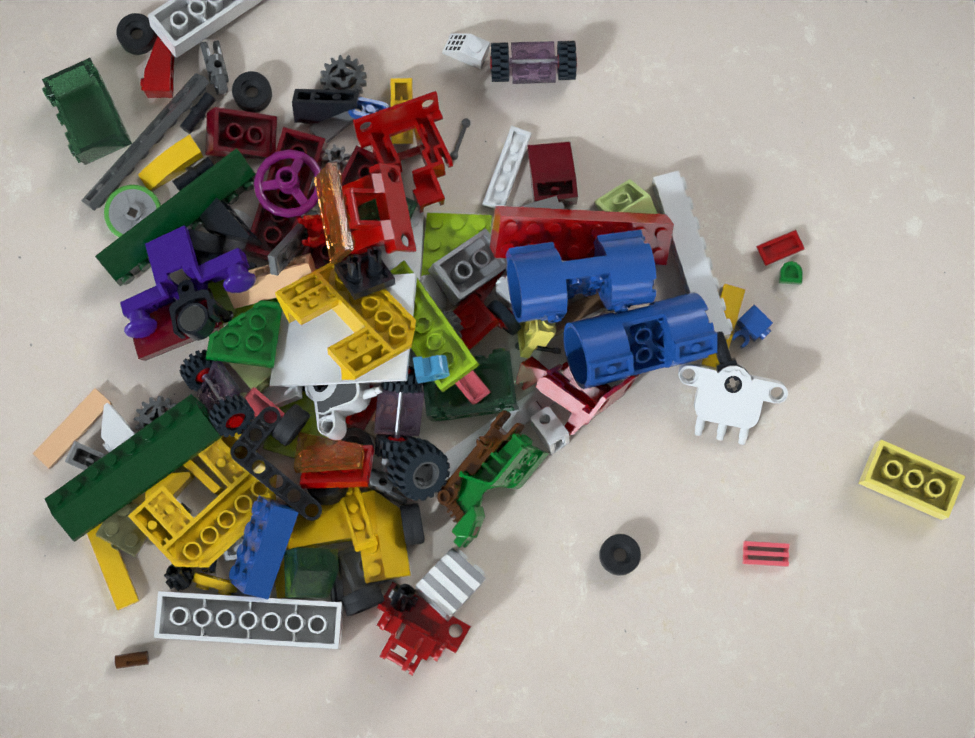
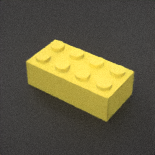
M879 440L873 446L858 484L943 520L949 518L965 476L884 440Z

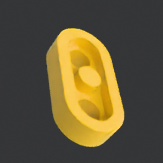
M195 572L193 582L197 583V588L209 590L210 587L218 589V593L221 595L231 596V593H236L238 589L229 580L213 575Z

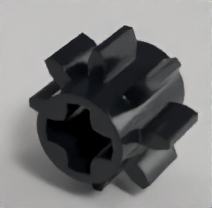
M171 564L167 568L166 574H164V577L167 579L165 583L170 589L174 587L177 591L186 589L190 586L194 577L191 574L192 569L190 567H175Z
M396 584L395 588L388 595L392 599L390 605L397 611L403 612L407 610L409 612L418 601V598L414 596L416 590L409 584Z

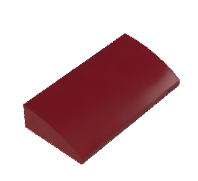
M208 288L207 290L213 295L211 288ZM207 301L198 302L208 309ZM171 304L150 313V318L157 322V329L154 333L144 338H133L138 359L147 361L196 341L186 334V338L181 339L173 332L169 311ZM222 319L221 322H216L212 333L224 327Z

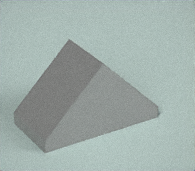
M74 441L65 462L85 470L105 456V454Z

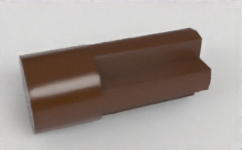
M148 651L115 655L116 669L149 665L150 662Z

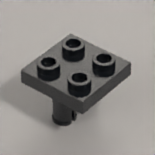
M372 247V250L369 248L366 253L360 255L353 254L352 258L348 256L346 260L334 264L335 272L354 300L395 285V277L381 259L382 250L379 247Z

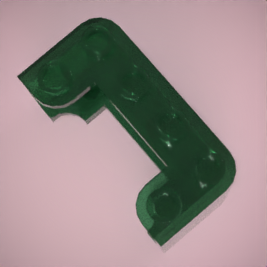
M91 58L42 79L45 85L42 91L51 105L57 107L59 113L56 116L61 126H66L67 132H65V136L69 142L68 148L78 163L90 164L132 144L105 82Z
M505 348L493 349L488 358L484 355L474 356L479 366L473 371L491 391L477 404L472 405L456 384L442 392L434 381L423 382L426 416L429 420L440 422L498 414L503 410L509 412L519 410L513 359L510 350L506 351Z

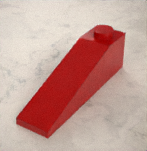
M157 36L145 67L144 78H141V90L145 92L147 98H173L175 56L159 36Z

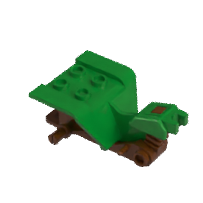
M503 410L490 424L488 432L484 436L478 437L475 448L437 494L438 502L448 509L447 513L452 514L450 518H455L453 522L457 524L452 529V533L456 538L453 542L459 548L462 546L466 548L479 534L485 519L484 509L481 506L484 493L496 487L520 489L549 455L548 452L532 445L533 441L524 433L520 435L525 428L522 423H516L508 433L502 428L511 416L509 411Z

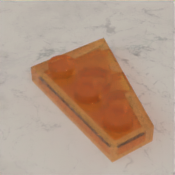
M299 432L293 468L295 473L363 468L364 448L361 444L332 440L326 437Z

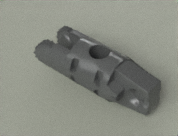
M219 40L213 41L214 54L212 55L210 54L208 43L201 42L200 46L210 84H214L217 95H225L228 90L226 82H229Z
M374 468L371 470L368 488L405 505L407 502L406 498L393 492L395 486L389 480L388 475ZM382 482L387 483L385 486L380 485Z

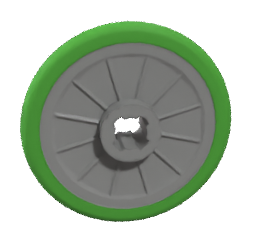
M140 185L122 186L116 189L106 201L104 208L105 222L110 231L117 237H120L160 207L161 204L156 195L146 187ZM132 208L138 211L134 218L130 215L128 216Z

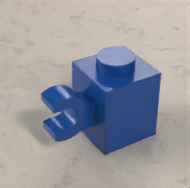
M754 304L736 322V325L741 330L733 335L732 340L734 341L739 336L743 337L744 343L740 348H745L750 339L753 342L758 338L763 340L771 332L769 327L773 322Z

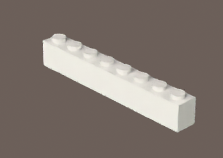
M679 170L653 177L652 188L660 213L667 214L674 223L671 247L686 294L695 292L703 298L709 309L705 311L709 323L713 322L714 330L716 332L722 331L725 339H728L731 331H733L732 323L729 318L726 319L724 299L719 298L717 291L719 290V283L717 278H713L711 270H713L710 257H706L704 251L706 243L698 232V229H700L698 218L693 217L691 211L693 203L691 197H687L685 192L687 189L685 178L680 177Z

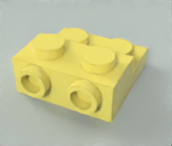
M541 319L520 322L521 329L517 332L520 357L529 358L538 345L546 347L556 334L555 323H549L548 320L541 321Z

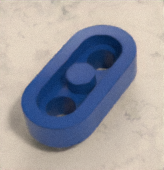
M359 97L357 108L349 110L348 113L352 118L358 119L390 106L382 101Z

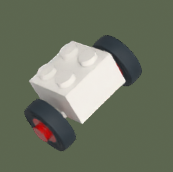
M504 274L496 282L498 285L496 287V298L498 300H493L487 308L500 322L497 324L500 329L503 328L510 335H515L521 329V325L514 316L509 296L507 275Z

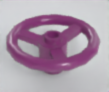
M290 149L278 151L267 157L257 169L254 180L255 193L263 208L272 214L287 218L301 216L313 209L322 197L324 188L323 173L315 159L304 152ZM295 159L291 167H282L277 171L275 180L263 182L265 173L271 165L279 160ZM303 163L307 164L314 173L316 183L314 193L309 200L299 189L300 180L298 173ZM280 189L285 194H292L300 204V207L291 209L277 207L269 201L264 191Z

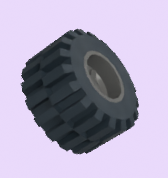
M415 438V441L409 439L406 444L401 443L399 445L400 448L393 451V458L390 457L388 461L390 463V466H387V471L390 473L388 475L389 480L409 499L424 501L427 497H434V493H439L442 490V485H446V477L450 475L448 471L450 463L447 462V456L425 439Z

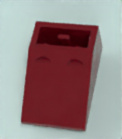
M570 141L527 145L533 202L557 196L558 202H562L564 206L577 205L578 190Z

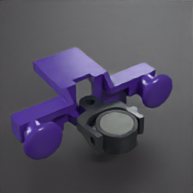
M185 226L146 243L145 246L156 286L120 302L123 315L130 320V323L124 327V332L131 338H144L151 335L157 329V322L150 318V313L171 304L169 311L173 332L178 337L184 339L186 334L192 340L198 341L207 338L214 331L216 322H221L220 316L222 321L226 323L230 322L234 316L232 311L226 310L207 290L208 281L212 280L216 283L226 279L223 286L226 291L231 293H241L252 288L256 283V276L248 272L250 267L246 254L239 248H236L198 266L189 231ZM183 268V271L192 280H183L178 285L170 278L169 274ZM207 301L208 309L198 302Z

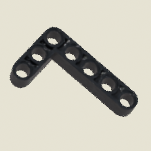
M266 407L233 444L230 451L231 457L304 518L311 521L317 520L322 514V507L319 502L257 452L272 434L281 419L280 412L275 407ZM270 411L277 414V420L271 424L264 420L265 414ZM253 429L262 431V438L259 441H252L250 439V432ZM241 446L246 447L248 451L247 456L243 459H238L235 456L236 449ZM256 461L265 463V470L262 473H255L253 471V464ZM275 475L283 478V484L279 488H274L270 484L271 478ZM293 489L298 490L301 494L300 500L295 503L290 502L288 499V493ZM309 504H315L319 509L318 514L314 517L307 516L305 508Z

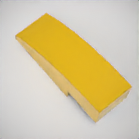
M390 78L391 106L413 99L412 78ZM413 129L392 136V144H413Z
M189 134L156 157L138 176L145 187L153 192L186 172L185 168L204 156Z

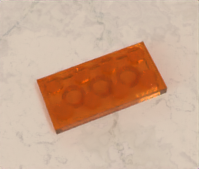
M337 162L327 163L314 178L331 264L341 262L355 247V239L351 235L349 226L351 222L350 215L347 213L345 206L346 197L343 196L341 186L342 174L338 170Z

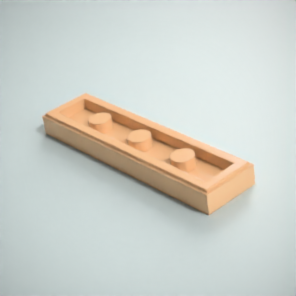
M94 388L32 454L47 468L51 469L72 447L73 442H77L101 417L104 405L106 403L112 405V403Z

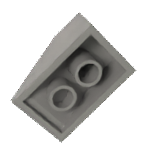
M486 228L433 263L428 269L453 306L507 268L506 258L494 257L490 249L491 235Z

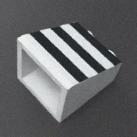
M451 548L415 587L416 592L447 621L452 618L486 579L483 576L485 572L476 564L472 566L467 561L468 557L460 549L456 551L454 548Z

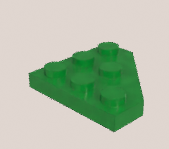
M260 300L244 314L241 313L228 322V325L209 335L206 359L274 369L282 316L280 304L278 302Z

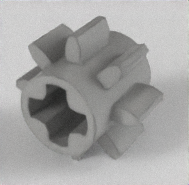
M333 144L332 149H325L328 157L323 158L325 164L330 163L328 165L329 171L336 169L340 173V169L346 167V160L350 159V154H344V146L340 149L336 148V145ZM340 156L341 160L336 159L333 161V157L338 158Z

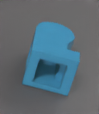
M444 355L422 358V356L413 357L415 376L418 383L435 381L450 375L447 357Z

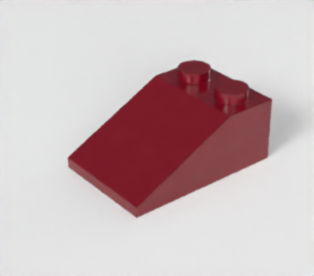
M214 107L207 113L205 155L224 158L237 148L244 158L266 159L276 151L277 116Z

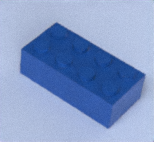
M259 495L257 501L253 503L250 522L246 524L244 529L245 537L237 549L235 565L231 567L229 572V581L243 594L269 599L299 513L284 502Z

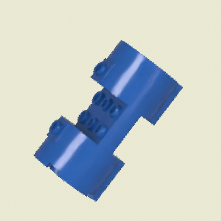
M642 230L598 235L593 242L595 248L594 257L562 262L557 249L554 248L553 242L509 248L506 253L507 282L511 306L517 322L540 319L541 321L548 320L549 323L559 322L567 313V299L574 298L577 294L592 296L597 294V291L607 311L614 310L615 313L628 311L630 306L653 303L656 297V289H652L654 279H657L656 267L650 244L644 243L645 236H643Z
M692 292L656 301L648 306L621 313H607L567 323L564 328V348L575 382L581 389H587L656 369L669 368L708 358V355L717 353V332L714 330L713 322L709 323L708 316L705 311L709 310L705 301L699 294Z

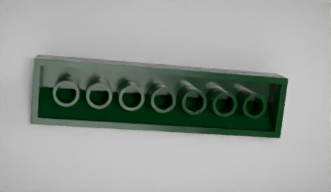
M236 148L99 252L95 257L120 287L123 284L131 283L136 274L140 271H146L151 267L145 246L146 243L182 226H185L187 229L200 230L205 225L200 216L216 197L229 205L235 203L239 199V195L244 191L248 192L254 188L255 172Z
M190 394L47 496L45 501L52 516L74 542L222 438L209 418L210 414L205 405Z

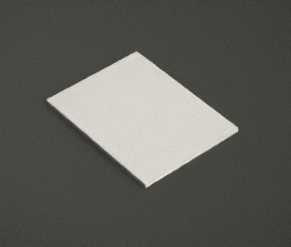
M417 274L393 275L395 277V285L385 289L413 316ZM332 309L303 325H300L297 320L289 323L282 310L274 369H271L269 386L291 387L407 381L410 349L355 380H342L341 367L328 355L327 348L353 334L354 332Z

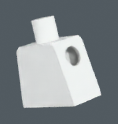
M535 401L527 407L532 416L530 418L531 426L551 455L570 443L569 432L549 406L543 409L539 402Z

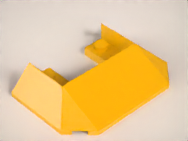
M331 262L275 292V295L289 323L297 320L300 325H303L332 309L350 327L354 333L331 345L327 350L328 355L341 367L342 380H355L412 348L416 319L386 289L354 300L334 270V264L336 263Z
M235 433L234 437H231L230 434L228 437L223 435L222 438L198 454L227 488L194 518L164 485L159 487L128 515L175 567H209L244 535L245 526L250 522L253 503L257 501L258 496L276 500L274 492L231 457V448L242 434L238 435V433ZM243 446L238 447L235 451V456L238 459L245 458L248 453L247 448ZM256 461L253 464V471L255 473H262L265 470L264 462ZM277 475L273 476L270 480V484L274 488H276Z
M374 490L363 492L364 503L378 543L375 546L360 551L365 583L411 576L400 508ZM340 501L333 505H321L322 514L317 520H308L298 513L275 579L277 599L322 592L316 547L352 541ZM309 504L305 508V512L309 517H314L318 514L319 509L315 504Z

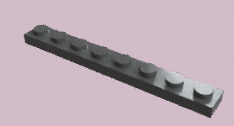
M195 73L81 201L94 211L100 208L105 203L107 196L119 188L120 182L124 177L130 175L134 171L135 165L149 154L150 148L162 140L163 134L167 129L173 127L178 121L177 118L191 107L192 101L205 92L206 86L210 82L204 76Z

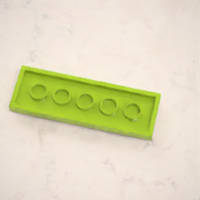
M405 260L390 270L392 275L414 273ZM417 278L413 315L416 319V326L411 349L417 357L428 358L436 355L447 357L450 375L434 381L439 389L444 392L478 367L479 363Z

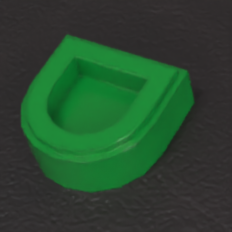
M794 261L784 263L780 268L779 283L801 285L803 274L801 266Z

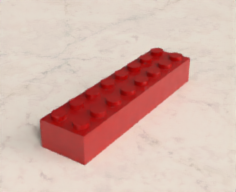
M495 206L490 249L495 258H506L509 248L553 242L554 248L557 249L561 260L571 261L594 257L595 248L593 242L598 235L642 230V234L645 236L644 243H649L652 249L655 265H667L674 223L667 214Z

